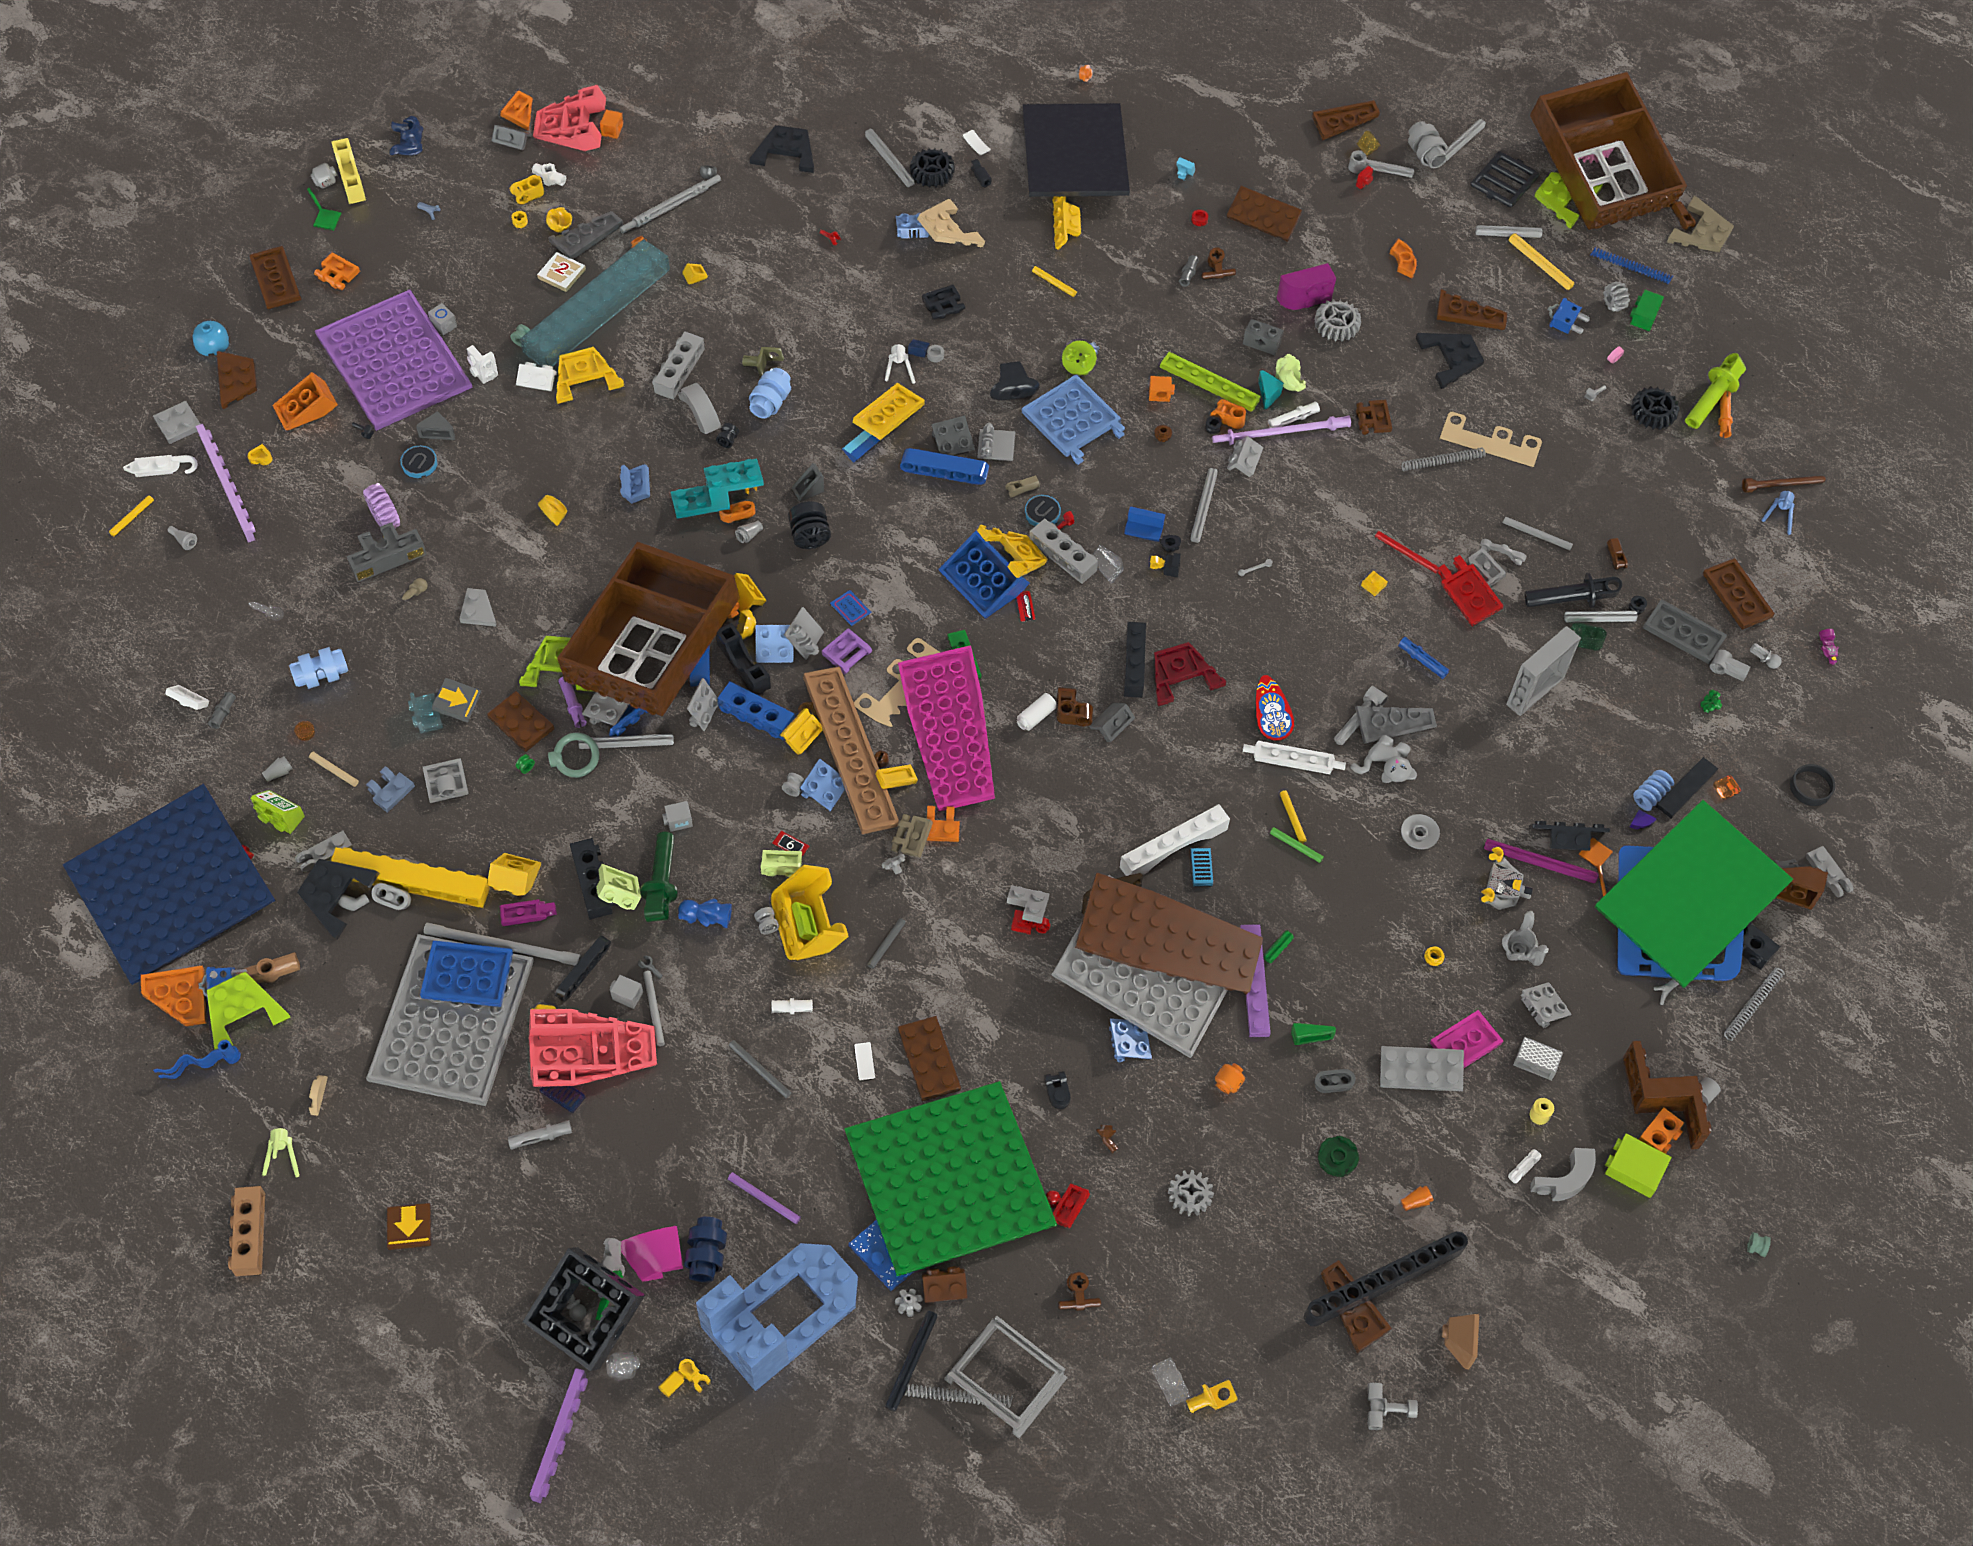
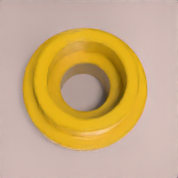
M1430 947L1426 950L1424 959L1429 965L1438 966L1444 961V953L1439 947Z

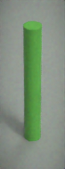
M1275 827L1272 828L1271 835L1321 863L1324 856Z

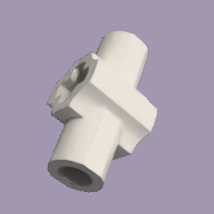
M535 163L532 168V173L542 177L544 184L547 186L555 184L563 186L566 182V176L556 172L555 165L551 163L543 164V166Z

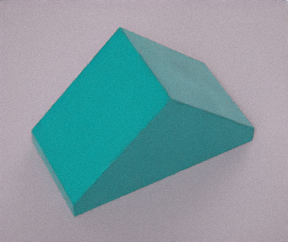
M1262 370L1259 374L1258 383L1263 407L1268 409L1282 394L1284 383Z

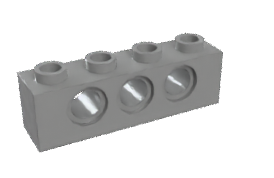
M684 331L683 335L677 339L675 348L669 352L667 361L662 363L660 372L653 378L652 384L656 394L675 399L705 350L704 338Z
M1043 519L1030 530L1029 538L1039 550L1081 584L1097 572L1098 560L1096 557L1086 552L1080 544H1076L1066 533L1061 532L1054 523Z

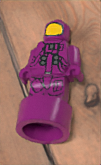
M1825 629L1819 632L1820 641L1823 642L1821 650L1829 658V663L1834 665L1837 662L1836 657L1838 656L1839 647H1836L1834 644V630Z

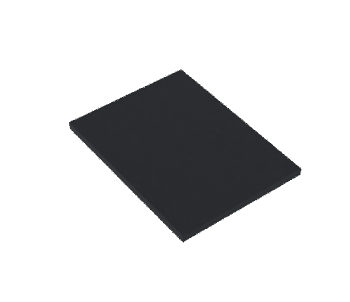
M1120 103L1023 104L1029 197L1130 195Z

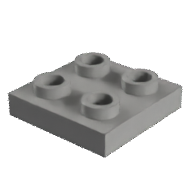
M461 758L423 767L430 803L469 794Z

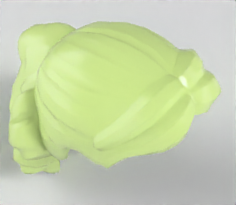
M1290 354L1278 359L1275 378L1284 383L1283 387L1289 391L1299 392L1304 390L1306 382L1300 380V361Z

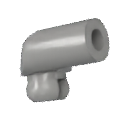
M343 894L338 902L342 908L355 911L368 904L369 900L365 894L356 899Z

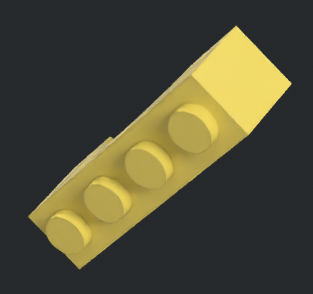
M348 138L332 141L349 204L365 201V194Z

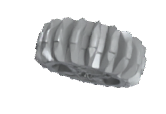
M1333 299L1332 302L1327 301L1325 304H1321L1320 308L1316 311L1314 318L1315 328H1317L1318 333H1322V337L1327 336L1328 340L1332 338L1336 342L1337 339H1340L1343 342L1345 338L1349 341L1360 329L1361 313H1358V308H1354L1353 304L1348 305L1347 301L1344 303L1340 299L1336 302Z

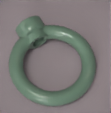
M570 733L558 741L553 752H548L549 763L551 767H557L566 776L583 777L592 772L599 760V748L590 736L583 733ZM574 740L585 742L592 752L589 764L579 770L567 768L563 764L561 754L563 747Z

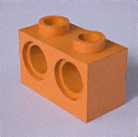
M1663 1108L1639 1140L1666 1154L1671 1148L1670 1141L1672 1139L1676 1141L1683 1133L1680 1128L1684 1122ZM1664 1125H1668L1671 1130L1666 1129ZM1652 1139H1656L1660 1144H1655Z

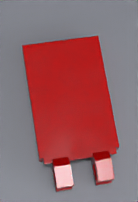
M1460 555L1455 557L1453 562L1458 570L1456 573L1451 574L1445 564L1438 567V574L1442 578L1441 585L1472 627L1503 609L1504 605L1473 564L1467 565Z

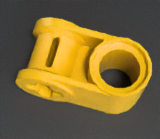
M532 175L511 185L510 192L516 196L517 203L523 205L543 196L544 187L540 176Z

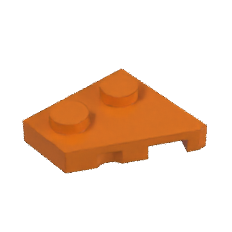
M518 90L502 109L501 116L528 131L533 98Z

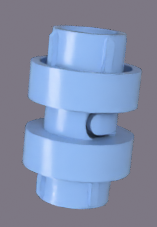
M774 368L763 373L758 381V385L749 396L750 410L754 415L759 418H767L778 412L782 401L786 399L791 391V379L787 372L780 368Z
M330 647L318 650L320 656L311 658L309 653L298 656L299 661L289 665L296 687L306 684L308 689L320 686L318 680L326 677L328 682L339 680V674L348 671L342 650L331 651Z

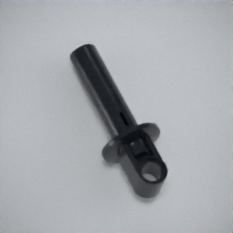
M1586 573L1583 580L1584 583L1525 591L1526 607L1587 599L1589 607L1593 608L1595 600L1616 597L1622 588V581L1615 576L1592 579L1591 574ZM1613 584L1617 589L1611 590L1608 585Z

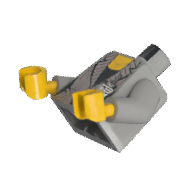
M1500 847L1492 848L1494 853L1489 854V859L1496 860V863L1494 862L1491 868L1487 889L1481 891L1485 895L1481 897V901L1501 910L1516 906L1519 896L1530 899L1533 888L1522 885L1524 875L1505 859L1503 850Z

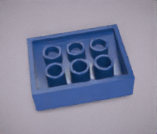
M977 530L938 569L984 618L989 617L1015 599L1030 584L1024 576L1019 578L1014 576L1007 567L1010 562L989 541H985Z

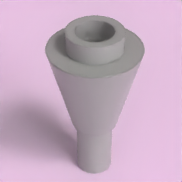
M173 526L168 528V532L175 536L183 549L190 550L196 545L197 536L195 534L178 530Z

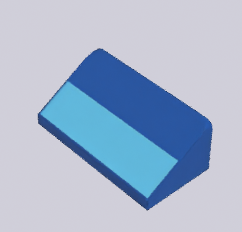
M864 430L842 450L854 463L880 440Z

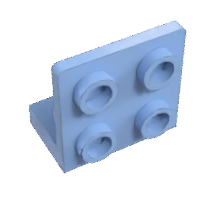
M756 625L757 663L794 661L793 645L784 636L790 625Z

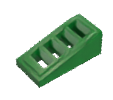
M1293 1023L1291 1028L1294 1045L1332 1040L1336 1032L1334 1026Z

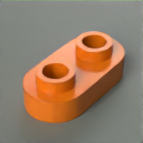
M743 501L731 504L730 509L719 511L723 522L731 523L752 517L756 510L753 502Z

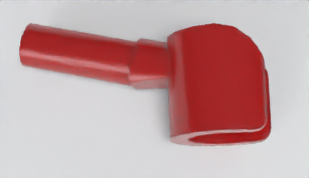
M820 230V234L827 236L833 245H837V240H842L836 231L828 233Z
M1071 511L1066 512L1063 515L1064 521L1056 526L1059 530L1066 525L1071 526L1074 524V515Z

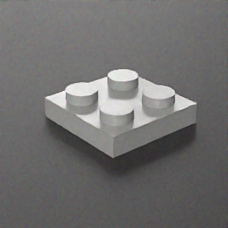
M186 401L153 415L155 422L169 444L197 432L196 426L200 425V422Z

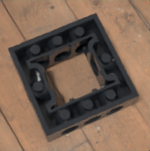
M568 1248L529 1310L523 1323L588 1370H598L636 1312L645 1294L580 1248ZM580 1282L582 1285H587L599 1293L598 1296L600 1298H606L614 1304V1306L606 1307L601 1313L603 1316L589 1334L561 1315Z

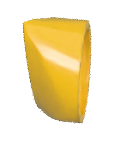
M545 495L538 502V506L544 514L558 526L567 513L566 507L558 499L550 495Z

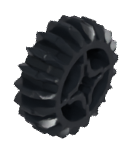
M928 147L926 151L922 149L921 152L916 153V156H913L910 163V173L913 179L917 181V184L922 183L923 187L926 185L929 188L931 186L937 188L938 185L943 187L944 183L948 184L949 180H952L955 173V163L952 156L948 155V152H943L942 149L936 150V147L934 150H930Z
M1651 386L1648 389L1643 388L1642 391H1638L1632 400V415L1635 420H1639V425L1644 424L1645 428L1649 426L1652 430L1655 427L1659 430L1662 427L1666 429L1678 417L1679 401H1676V396H1671V391L1665 392V388L1662 390L1658 386L1655 389Z

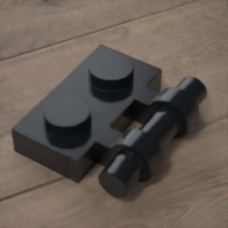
M954 284L922 295V300L928 311L936 310V312L931 313L933 320L943 319L946 315L952 313L954 315L958 314L961 310L965 309L964 303H956L960 301V295ZM950 305V307L946 309L942 308L944 306Z

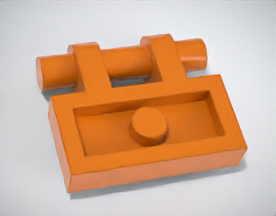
M332 252L321 263L324 269L322 271L316 269L314 275L319 280L330 283L333 288L343 290L345 284L342 281L350 282L360 270L358 266ZM331 273H333V274L336 275V276H335V277H331V276H329V275H330Z

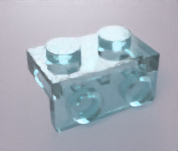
M414 692L410 693L411 700L408 701L410 711L415 713V716H412L414 727L419 728L420 734L443 728L439 712L432 710V705L436 699L434 693L416 698Z

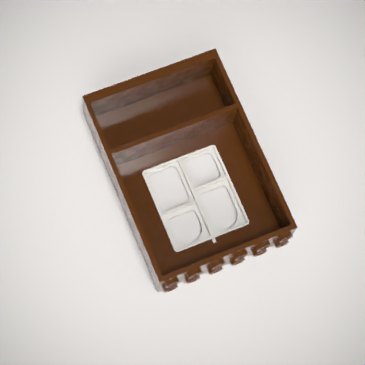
M1628 72L1545 94L1537 100L1530 117L1588 230L1593 228L1599 229L1607 224L1613 225L1618 221H1626L1634 216H1643L1651 211L1657 212L1665 207L1671 208L1683 195L1687 185ZM1618 147L1626 162L1609 166L1602 151ZM1590 154L1596 155L1605 172V176L1589 180L1578 158ZM1630 169L1638 183L1639 191L1633 195L1624 193L1613 173ZM1610 183L1615 192V198L1609 202L1602 201L1597 197L1593 187Z
M637 542L558 656L557 660L565 681L571 685L581 686L587 691H595L601 696L611 697L617 702L630 704L636 709L646 710L652 715L657 714L663 717L716 636L717 631L740 599L734 575ZM637 624L654 630V633L641 652H635L621 646ZM662 634H667L681 640L671 655L653 649V646ZM615 654H621L635 660L627 672L623 674L610 672L608 666ZM651 656L666 662L653 682L641 684L636 681L635 674L646 657Z

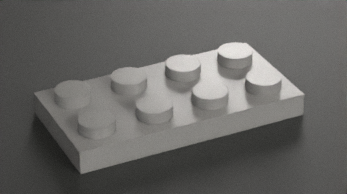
M1381 1046V1088L1463 1091L1464 1050Z

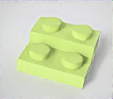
M601 864L599 868L600 881L596 886L598 897L605 902L616 903L624 909L634 910L641 899L638 877Z

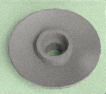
M1416 814L1405 819L1401 827V835L1409 846L1416 849H1428L1437 843L1440 829L1432 818Z

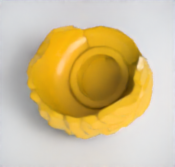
M563 207L551 209L546 215V222L553 231L559 233L571 226L572 215Z
M751 610L740 611L739 624L736 629L740 633L742 640L752 635L756 629V619Z

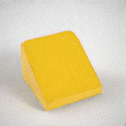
M687 264L682 272L688 284H693L708 277L701 264Z

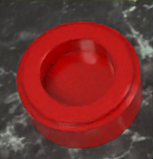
M1204 210L1194 211L1191 217L1192 223L1196 226L1206 225L1209 217L1208 213Z

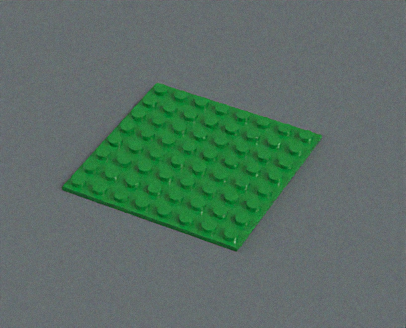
M1000 1081L844 1128L896 1276L1057 1226Z

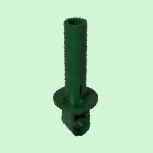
M660 832L657 834L652 879L644 883L640 888V894L646 900L644 916L647 922L668 920L669 903L675 901L678 896L677 888L669 883L674 846V835L670 832Z

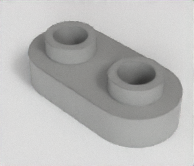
M379 883L372 889V898L376 902L393 909L403 910L408 908L411 903V896L407 891L387 883ZM383 890L386 891V896L382 895ZM401 896L404 898L403 903L400 902Z

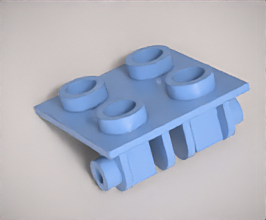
M920 213L896 216L897 237H901V239L909 238V230L911 238H913V230L916 232V238H918V230L919 238L930 236L917 220Z
M821 759L817 761L800 787L801 795L804 798L812 797L829 811L832 810L845 790L840 774Z
M1110 1019L1111 1026L1109 1030L1112 1035L1111 1041L1114 1042L1112 1047L1115 1048L1114 1058L1117 1059V1062L1125 1061V1057L1152 1059L1146 1031L1127 1020Z

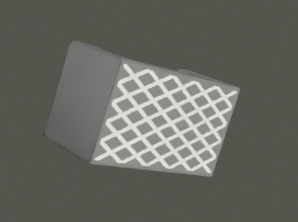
M1524 1037L1513 1066L1552 1081L1563 1052Z

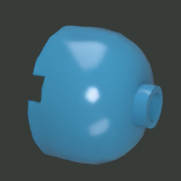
M208 320L201 322L193 331L192 338L195 349L204 356H209L208 354L213 353L217 355V351L224 352L229 346V336L226 329L216 321Z

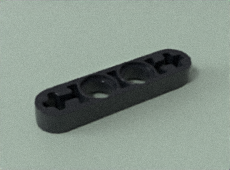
M600 936L558 986L555 992L556 997L565 1002L572 996L611 946L609 939Z

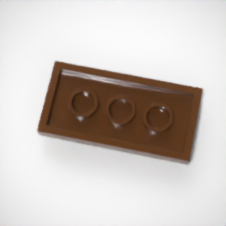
M1240 186L1227 213V218L1288 242L1302 214V210Z
M283 246L249 255L267 309L301 300Z
M1735 558L1704 570L1703 576L1742 630L1773 618L1775 613Z
M937 1016L898 1026V1032L921 1101L960 1091L961 1086Z

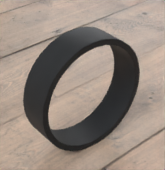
M1806 764L1799 767L1790 781V788L1795 798L1810 806L1825 804L1831 798L1836 786L1832 774L1824 767L1816 764ZM1807 771L1821 775L1829 784L1830 794L1820 799L1806 796L1796 785V775Z

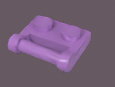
M848 628L822 650V655L836 667L840 666L842 674L845 675L850 671L849 668L865 655H869L872 649ZM856 647H859L860 650L845 663L842 661Z

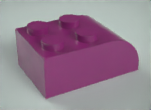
M1326 263L1281 275L1277 293L1278 302L1285 308L1298 310L1332 301L1336 277L1330 265Z

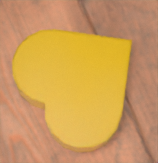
M263 444L251 450L247 455L251 464L260 463L261 465H268L272 462L271 453Z

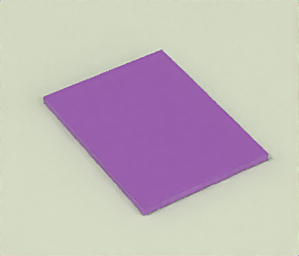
M411 290L315 331L316 336L376 431L472 388V383Z

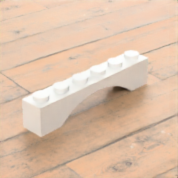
M1218 804L1121 856L1120 868L1126 876L1136 873L1144 875L1175 851L1191 843L1211 839L1228 830L1230 818Z

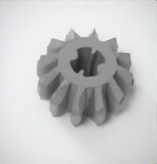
M1613 282L1605 286L1603 299L1605 300V305H1608L1609 310L1617 312L1628 307L1630 294L1624 283Z

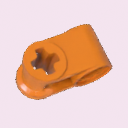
M1220 399L1217 403V408L1211 412V416H1220L1222 424L1234 429H1241L1245 425L1246 410L1242 406Z

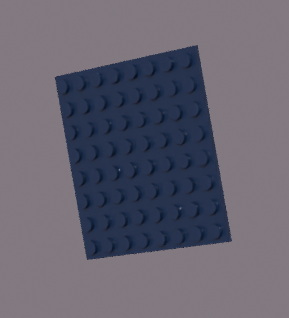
M204 784L62 864L131 985L140 981L141 975L154 973L276 901Z

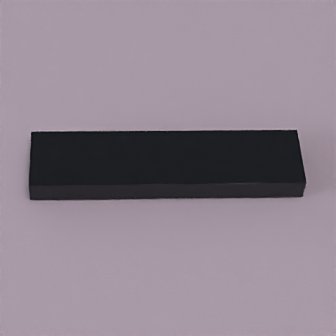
M1703 757L1656 807L1672 819L1719 768Z

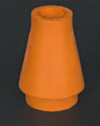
M1419 1186L1400 1201L1404 1210L1408 1211L1430 1205L1433 1197L1427 1186Z

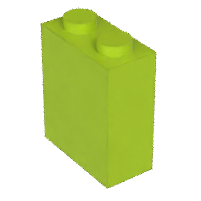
M1626 1133L1623 1139H1617L1613 1147L1616 1152L1614 1156L1610 1155L1605 1163V1166L1608 1167L1605 1175L1651 1198L1672 1157Z

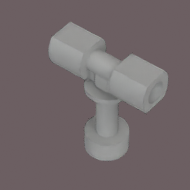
M1368 1384V1401H1371V1411L1368 1413V1429L1381 1430L1383 1428V1416H1386L1387 1412L1406 1413L1408 1418H1417V1400H1407V1404L1387 1403V1398H1382V1384Z

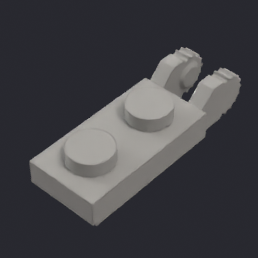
M341 831L308 850L297 854L295 860L297 863L306 861L300 866V869L303 872L312 870L318 859L331 861L336 847L353 849V846L344 831Z
M1824 846L1806 854V859L1813 868H1819L1822 871L1828 872L1825 885L1831 889L1834 895L1837 897L1843 896L1842 888L1847 893L1853 891L1852 883L1846 878Z

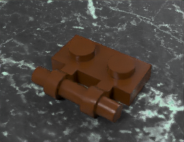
M1386 400L1369 401L1368 407H1364L1362 402L1356 404V415L1359 417L1358 425L1363 435L1369 433L1368 428H1373L1374 433L1392 431ZM1366 415H1370L1371 419H1366Z

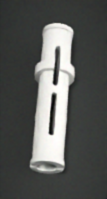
M1315 401L1303 407L1298 406L1296 410L1276 418L1269 419V428L1282 427L1299 419L1304 420L1307 416L1320 412L1319 405Z

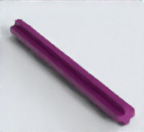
M1487 839L1484 845L1485 850L1493 852L1492 848L1500 847L1503 850L1504 856L1591 883H1596L1599 876L1595 871L1495 840Z

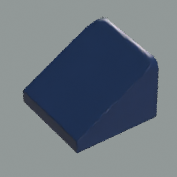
M913 339L908 346V354L925 358L930 343Z

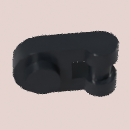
M1065 1071L1058 1072L1057 1075L1052 1076L1051 1074L1044 1075L1051 1105L1056 1109L1066 1108L1070 1103L1071 1097ZM1060 1082L1061 1087L1054 1088L1053 1084Z

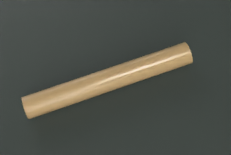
M315 752L310 753L309 758L353 787L358 784L359 781Z

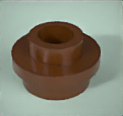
M1159 425L1155 428L1154 435L1158 441L1166 442L1171 438L1172 430L1169 426Z

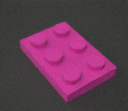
M1479 1010L1430 1041L1434 1049L1464 1050V1068L1503 1043L1502 1038Z

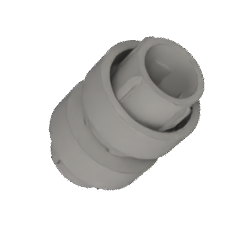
M1423 121L1415 123L1408 132L1410 135L1408 139L1409 145L1416 152L1423 165L1430 166L1431 168L1442 166L1448 158L1446 143L1439 137L1438 131L1432 124H1426Z

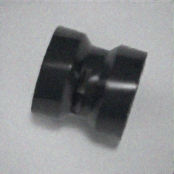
M724 423L721 432L716 437L717 443L722 447L731 448L734 439L739 434L738 428L733 424Z

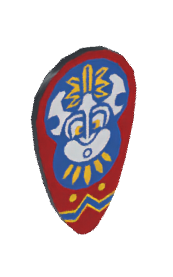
M1263 675L1258 682L1255 697L1257 727L1265 738L1272 741H1281L1292 733L1294 717L1281 688L1270 676Z

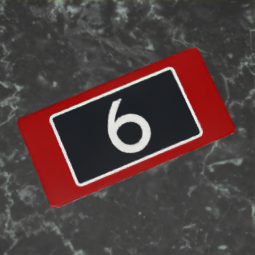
M780 831L772 844L785 851H802V856L809 848V845L783 831Z

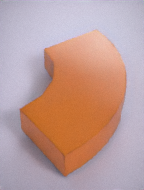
M1398 239L1391 248L1390 254L1398 261L1397 272L1413 278L1417 266L1416 258L1412 253V249L1405 242Z

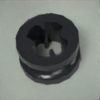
M1217 416L1207 418L1206 431L1211 434L1220 432L1221 419Z
M1634 596L1629 603V610L1642 614L1647 606L1646 599L1642 596Z

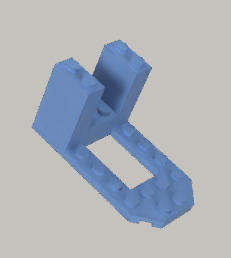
M800 1243L744 1290L729 1275L698 1300L696 1306L701 1328L756 1391L855 1309L858 1276L831 1245ZM799 1275L824 1305L783 1337L772 1323L767 1328H764L752 1312Z

